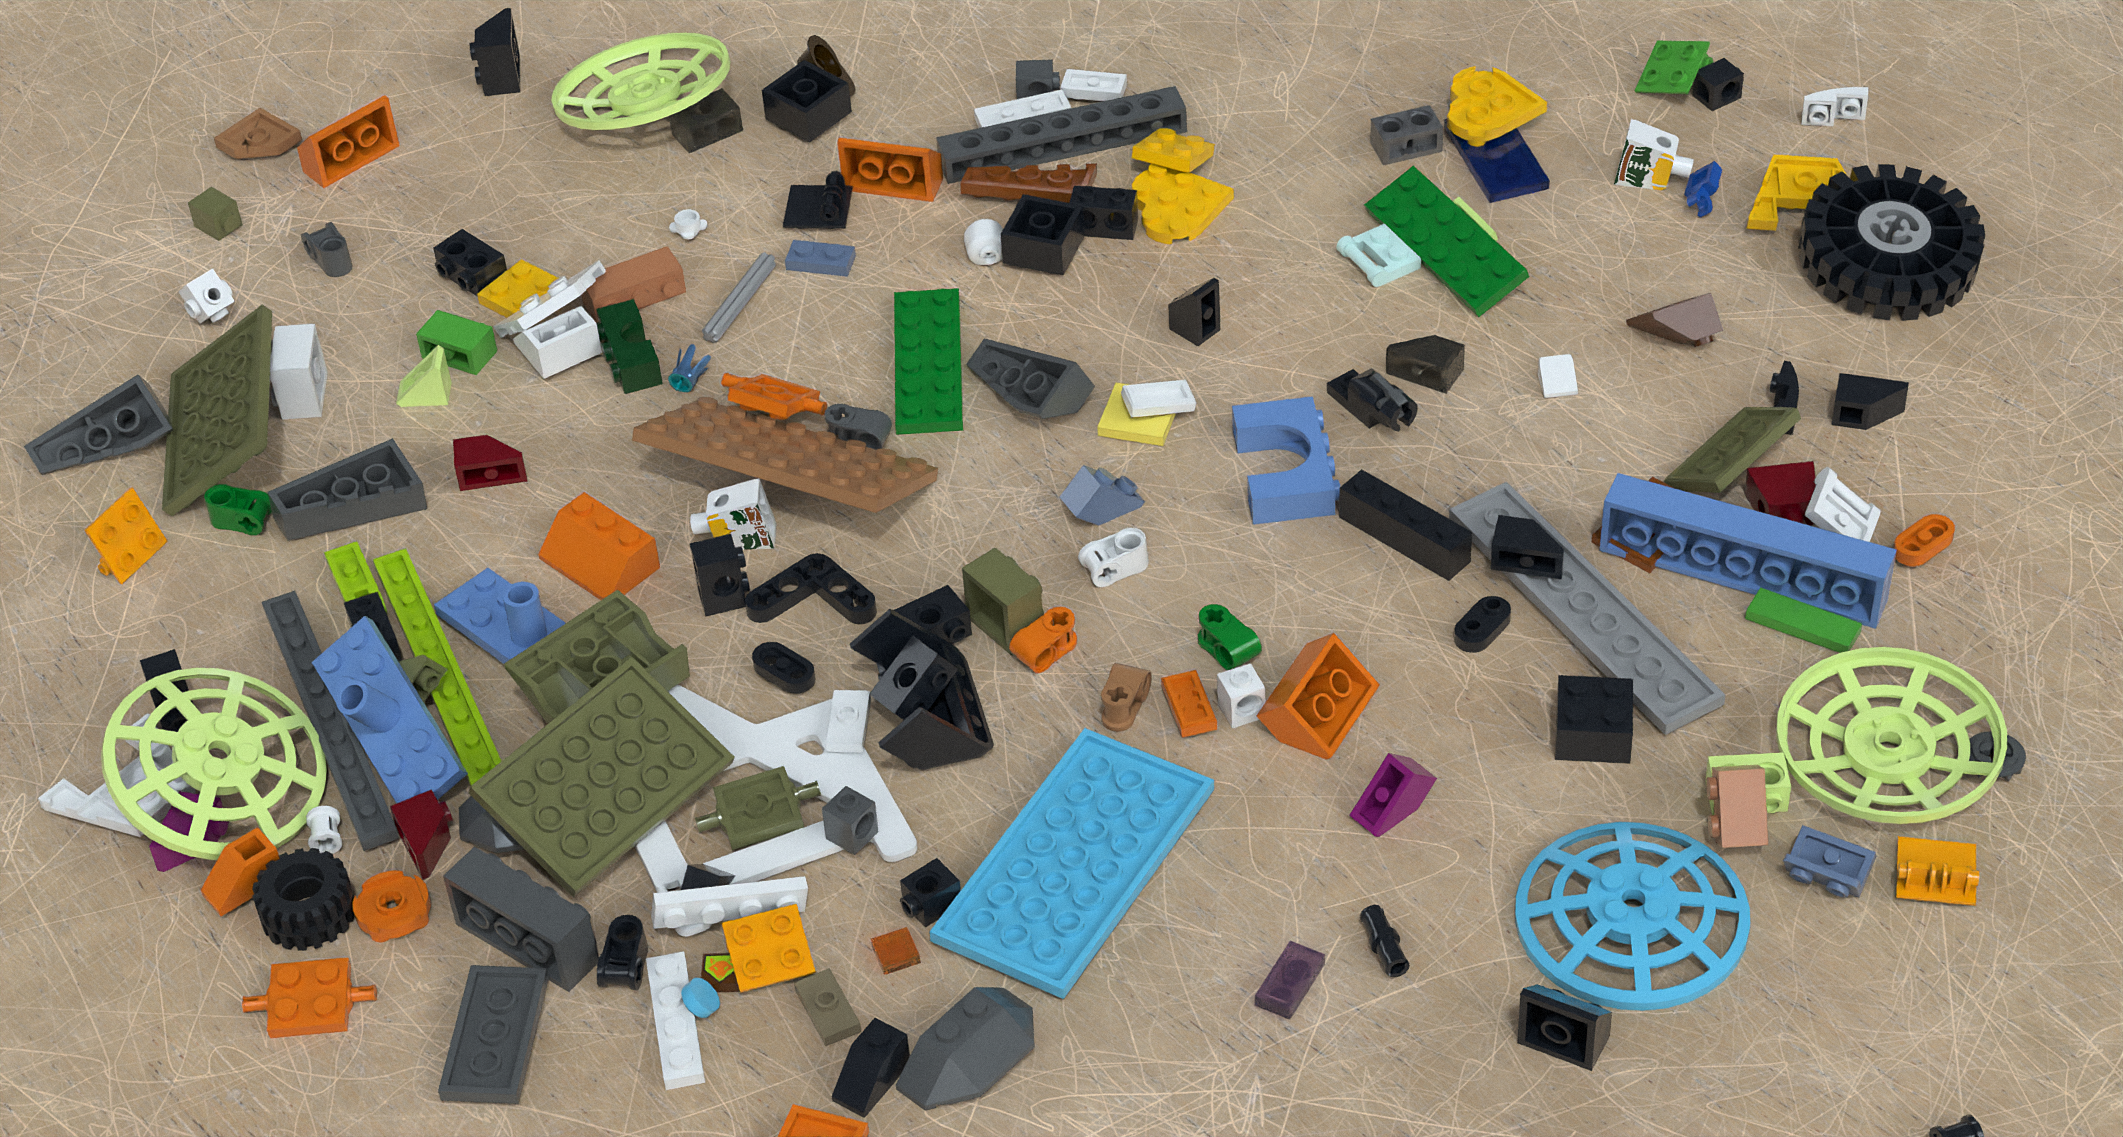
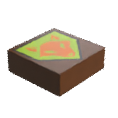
M730 953L703 954L701 978L710 983L716 992H740Z

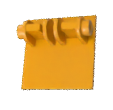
M133 487L129 488L84 530L102 556L99 560V571L106 576L110 573L114 574L120 584H123L168 542Z
M1898 836L1896 898L1976 906V886L1979 883V871L1976 870V844Z
M797 904L722 923L727 951L730 953L740 993L816 973Z

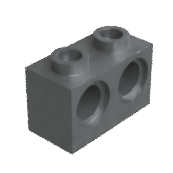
M1430 105L1371 118L1370 143L1384 166L1442 152L1443 126Z

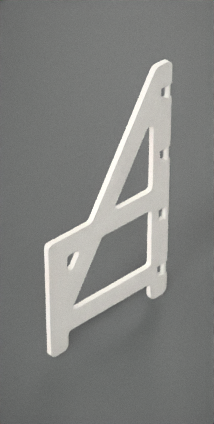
M676 685L668 691L735 756L733 763L724 771L746 763H752L766 771L784 766L788 779L796 787L817 780L821 796L816 797L826 803L845 786H848L875 801L879 832L869 842L874 843L885 861L896 862L910 857L917 852L916 838L865 748L863 753L826 751V737L832 699L760 724H753L680 685ZM809 741H816L822 748L823 753L812 755L798 746ZM664 821L635 845L657 893L668 892L667 889L678 886L681 889L687 869V863L666 821ZM821 821L703 864L736 875L729 884L732 885L756 882L845 849L826 839L824 822ZM712 924L683 925L675 928L678 935L687 937L709 929Z

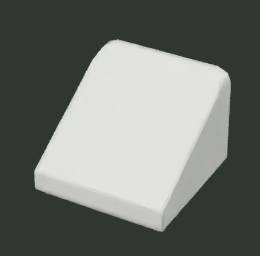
M1571 354L1539 358L1538 378L1544 398L1578 394L1574 362Z

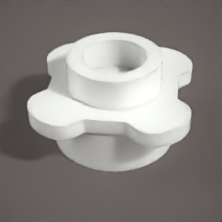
M686 209L678 212L674 217L675 222L669 225L672 233H679L683 239H692L700 230L707 228V221L704 219L700 220L697 211Z

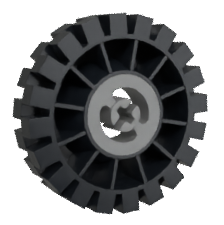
M1878 164L1876 176L1874 177L1867 165L1854 167L1851 170L1850 178L1844 172H1840L1829 178L1828 186L1822 183L1813 192L1812 200L1809 199L1800 231L1798 249H1800L1799 259L1802 269L1809 268L1807 277L1815 287L1825 285L1824 296L1837 303L1849 295L1846 309L1862 315L1869 303L1874 305L1873 318L1890 320L1893 307L1898 309L1901 321L1918 320L1920 309L1928 317L1942 313L1945 304L1951 308L1963 299L1964 292L1968 293L1974 284L1985 246L1983 244L1985 239L1984 224H1979L1980 214L1974 205L1965 206L1967 197L1957 188L1944 194L1947 181L1932 175L1925 184L1919 183L1922 170L1906 166L1903 177L1898 178L1896 177L1895 165Z

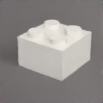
M315 324L275 326L274 337L271 340L270 382H272L273 386L271 390L273 406L279 407L282 420L322 417L328 372Z

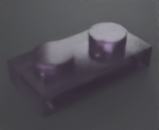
M1289 941L1255 994V1006L1290 1020L1324 967L1325 954Z

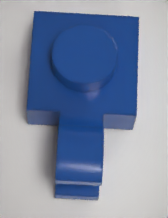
M1715 161L1693 172L1688 179L1684 195L1687 197V205L1689 207L1695 203L1698 205L1699 217L1710 213L1713 209L1710 196L1717 191L1723 170Z

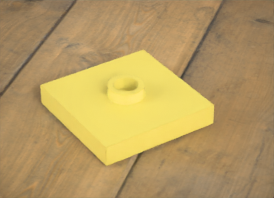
M1115 383L1097 427L1098 436L1163 446L1176 413L1131 418L1121 396L1122 387L1129 384Z

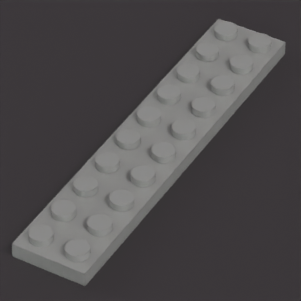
M1507 482L1449 509V519L1472 532V542L1490 560L1498 515L1534 519L1564 549L1562 579L1502 572L1607 677L1633 679V703L1665 735L1724 705L1725 694Z

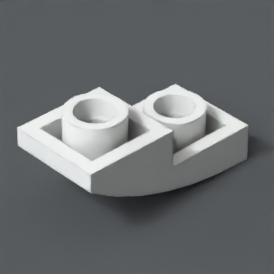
M1868 87L1836 88L1804 96L1801 125L1833 126L1834 119L1865 120Z

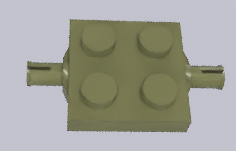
M781 766L713 787L717 800L716 812L695 817L699 833L721 826L722 830L728 835L732 850H736L804 828L800 814V801L821 796L817 780L795 787L794 783L788 779L785 767Z

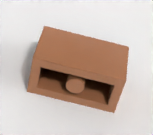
M1759 765L1712 767V777H1707L1706 781L1708 799L1714 800V815H1709L1708 818L1710 838H1715L1716 844L1722 848L1768 845L1765 769Z

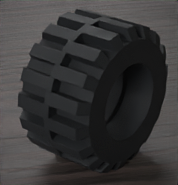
M303 848L295 849V853L288 855L285 852L279 855L280 859L277 861L271 860L266 864L267 870H260L256 876L258 882L253 883V900L266 936H269L270 940L276 945L281 943L283 948L289 950L295 946L298 951L307 950V947L314 946L315 949L323 947L322 943L326 941L331 943L338 939L337 934L345 933L349 928L348 922H353L355 917L352 907L354 894L347 870L344 868L343 862L339 858H334L332 853L328 851L320 853L319 849L311 848L309 851H304Z

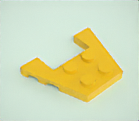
M1773 154L1762 186L1755 199L1753 209L1749 214L1746 225L1747 229L1776 231L1778 225L1777 207L1806 209L1809 199L1812 200L1813 192L1822 183L1828 186L1830 177L1840 172L1846 174L1838 158Z

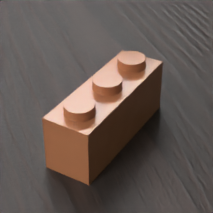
M666 246L605 268L606 272L595 278L596 281L581 296L583 304L597 323L596 309L634 299L639 310L685 293L683 269L669 247Z

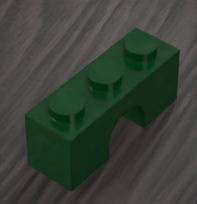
M632 299L596 309L600 342L604 341L601 347L606 363L612 361L609 367L614 383L620 382L624 394L662 385L659 360L651 340H646L643 321L635 300Z

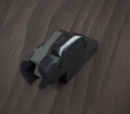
M1372 368L1361 374L1352 369L1327 383V393L1369 429L1381 423L1385 427L1399 432L1400 425L1397 424V419L1409 427L1417 415L1418 405L1415 401L1405 394L1402 389L1394 384H1390Z

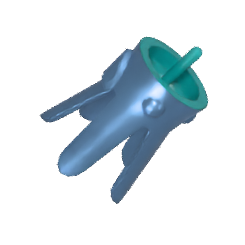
M694 344L687 348L680 365L682 349H679L676 367L668 377L670 385L676 391L690 392L696 384L697 378L708 369L704 367L710 361V355H705L691 369L690 364L696 349Z

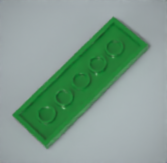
M1414 165L1364 204L1367 212L1378 223L1389 227L1421 258V263L1478 317L1530 277L1523 265Z
M959 288L894 292L896 435L963 431Z

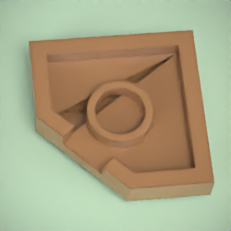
M258 108L214 137L216 148L235 159L280 155L303 140L299 129L262 108Z

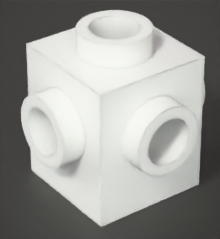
M213 269L186 284L179 291V294L185 301L184 307L187 313L192 318H196L200 324L208 319L212 323L220 320L229 314L226 308L234 302L230 286L224 280H220Z

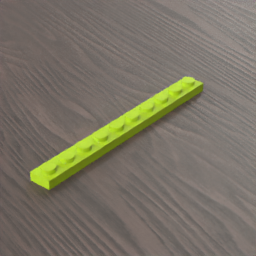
M405 548L373 559L375 570L413 656L425 655L447 669L440 679L438 686L430 695L456 755L468 773L466 775L470 786H472L501 762L500 756L407 549Z

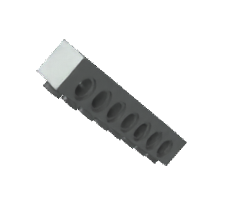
M1176 86L936 137L937 151L941 154L943 174L947 184L960 182L968 167L1009 166L1011 170L1026 167V165H1039L1139 143L1160 128L1172 129L1176 134L1186 133L1187 112Z

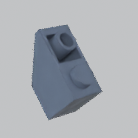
M1085 465L1081 467L1060 495L1061 500L1076 518L1098 526L1134 511L1145 503L1136 492L1138 489L1137 485L1125 476L1117 478L1104 468L1099 467L1096 470Z

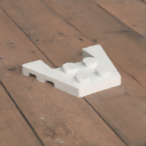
M147 713L132 726L144 727L150 714ZM126 740L128 744L139 751V741ZM151 742L152 757L157 770L160 771L173 764L170 747L165 744ZM139 757L119 771L121 780L127 790L146 779ZM181 777L168 783L177 793L179 791L196 793L195 788L187 784ZM63 778L38 798L41 808L45 811L138 837L143 835L118 809L108 792L106 783L90 795H87ZM156 791L137 802L147 814L158 822L165 818L171 807V804Z

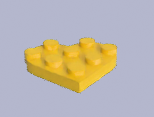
M1476 66L1461 70L1453 77V84L1450 88V100L1452 103L1447 114V128L1456 136L1467 140L1471 146H1483L1486 141L1498 138L1547 112V101L1502 70L1492 67V72L1476 71Z
M1152 163L1149 165L1148 170L1136 176L1132 183V190H1137L1138 209L1142 211V225L1146 229V235L1156 242L1172 244V239H1183L1188 236L1189 241L1195 239L1234 199V188L1193 173Z

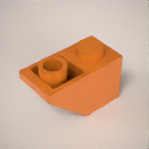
M258 827L226 845L201 888L203 897L220 916L250 900L254 895L252 890L253 883L258 882L256 876L260 870H267L266 864L271 860L277 861L280 859L277 848Z

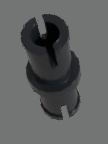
M1370 905L1364 908L1360 913V920L1370 936L1369 945L1371 950L1379 955L1385 972L1390 977H1399L1405 974L1410 967V963L1399 945L1400 936L1398 932L1390 926L1383 908L1379 905Z

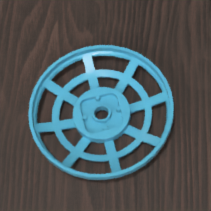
M1614 822L1597 824L1569 833L1544 848L1533 859L1523 874L1517 890L1515 923L1519 940L1527 956L1539 971L1554 984L1578 998L1597 1005L1620 1010L1646 1011L1665 1009L1688 1003L1709 993L1726 980L1737 967L1746 950L1750 932V906L1745 890L1736 873L1718 854L1703 843L1686 834L1662 826L1635 822ZM1612 834L1616 836V841L1592 846L1576 856L1562 851V849L1589 838ZM1631 834L1662 838L1682 845L1686 849L1677 853L1670 848L1655 843L1633 840ZM1635 850L1652 852L1669 860L1658 868L1637 863ZM1619 851L1620 863L1606 867L1603 870L1587 862L1588 859L1599 854ZM1703 857L1714 865L1728 880L1736 894V898L1715 895L1706 876L1692 862ZM1549 860L1564 866L1554 881L1551 899L1527 904L1532 878L1542 864ZM1684 868L1696 881L1701 893L1679 891L1675 882L1670 877ZM1574 871L1591 880L1587 894L1563 896L1565 885ZM1628 899H1636L1640 901L1643 905L1639 907H1630L1627 906L1624 903V901ZM1680 906L1704 907L1702 920L1694 933L1678 921ZM1586 908L1588 919L1593 926L1582 936L1572 926L1565 911ZM1716 909L1739 913L1736 936L1730 948L1721 959L1703 943L1713 928ZM1553 914L1559 931L1574 946L1560 963L1553 959L1539 943L1531 927L1530 918ZM1668 934L1681 943L1671 950L1654 955L1648 954L1647 944L1660 940ZM1606 936L1619 943L1631 944L1632 955L1613 953L1596 945ZM1692 953L1709 969L1704 974L1680 985L1652 990L1650 969L1673 964ZM1586 956L1609 966L1634 969L1635 990H1621L1602 986L1583 979L1573 972Z

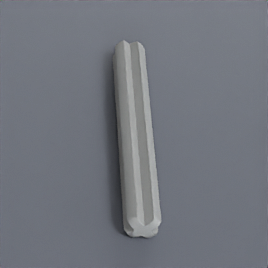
M764 252L759 255L704 326L702 332L704 334L703 338L706 341L710 340L715 343L720 339L773 270L776 263L774 262L775 257L772 254L768 255Z

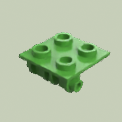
M1657 40L1634 91L1636 93L1688 94L1698 70L1714 63L1713 58L1709 57L1706 53L1710 42Z

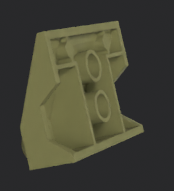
M619 590L611 593L504 663L507 672L547 724L630 657H633L667 691L690 677L687 647L681 644L674 649L655 633L646 613Z

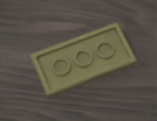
M1744 407L1668 475L1664 483L1686 492H1722L1801 419L1798 409L1794 407Z

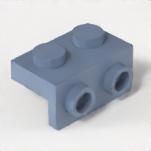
M1802 825L1791 853L1785 855L1783 862L1786 871L1790 872L1789 876L1799 882L1811 884L1813 880L1826 885V890L1836 896L1848 898L1850 894L1860 898L1877 856L1875 851Z

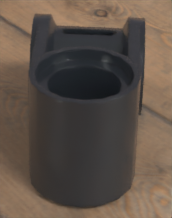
M630 914L621 915L611 922L603 952L600 954L597 964L598 987L616 984L628 985L631 990H638L640 988L643 968L648 954V944L643 924L638 917Z

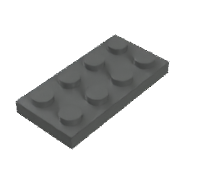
M470 966L438 1089L440 1100L519 1104L549 980L547 968Z

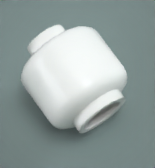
M981 219L973 222L966 229L964 243L968 257L974 264L992 265L1003 260L1001 246L1003 227L997 221Z

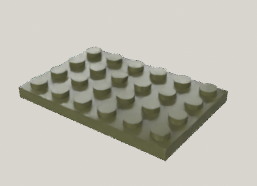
M263 304L171 374L168 417L174 430L167 434L162 510L171 516H174L183 508L190 507L195 499L205 493L210 487L217 485L219 481L230 473L237 472L242 464L254 455L261 454L267 447L272 311Z
M630 657L470 786L469 794L571 896L575 897L733 763L735 756L633 657Z

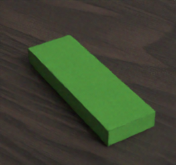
M1761 587L1747 608L1745 617L1749 621L1839 653L1851 650L1862 629V623Z

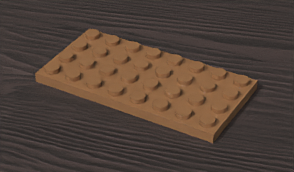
M699 397L698 400L689 404H683L676 410L667 411L662 416L648 419L647 422L633 429L632 441L874 513L937 481L938 468L927 465V461L915 457L906 459L896 456L897 453L890 449L875 450L866 447V443L859 440L844 441L837 439L836 435L831 432H813L806 430V426L800 423L791 422L786 424L776 421L777 419L771 418L769 414L755 415L748 413L747 410L737 405L728 407L720 405L716 399L711 397Z

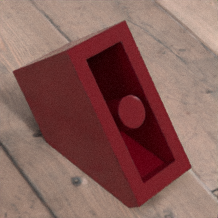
M489 435L453 439L454 467L460 491L528 482L522 452Z
M432 789L390 806L398 835L422 880L430 877L448 845L451 835L447 823L453 821L446 802H438Z

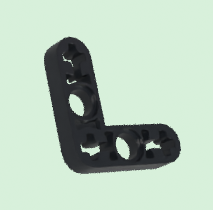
M820 553L804 557L750 591L745 598L747 616L750 620L758 623L773 620L814 593L854 624L860 625L871 622L876 617L877 609L875 596L872 592L831 558ZM788 584L798 586V588L789 592L781 590L783 586ZM836 585H844L847 587V589L842 592L830 591V589Z

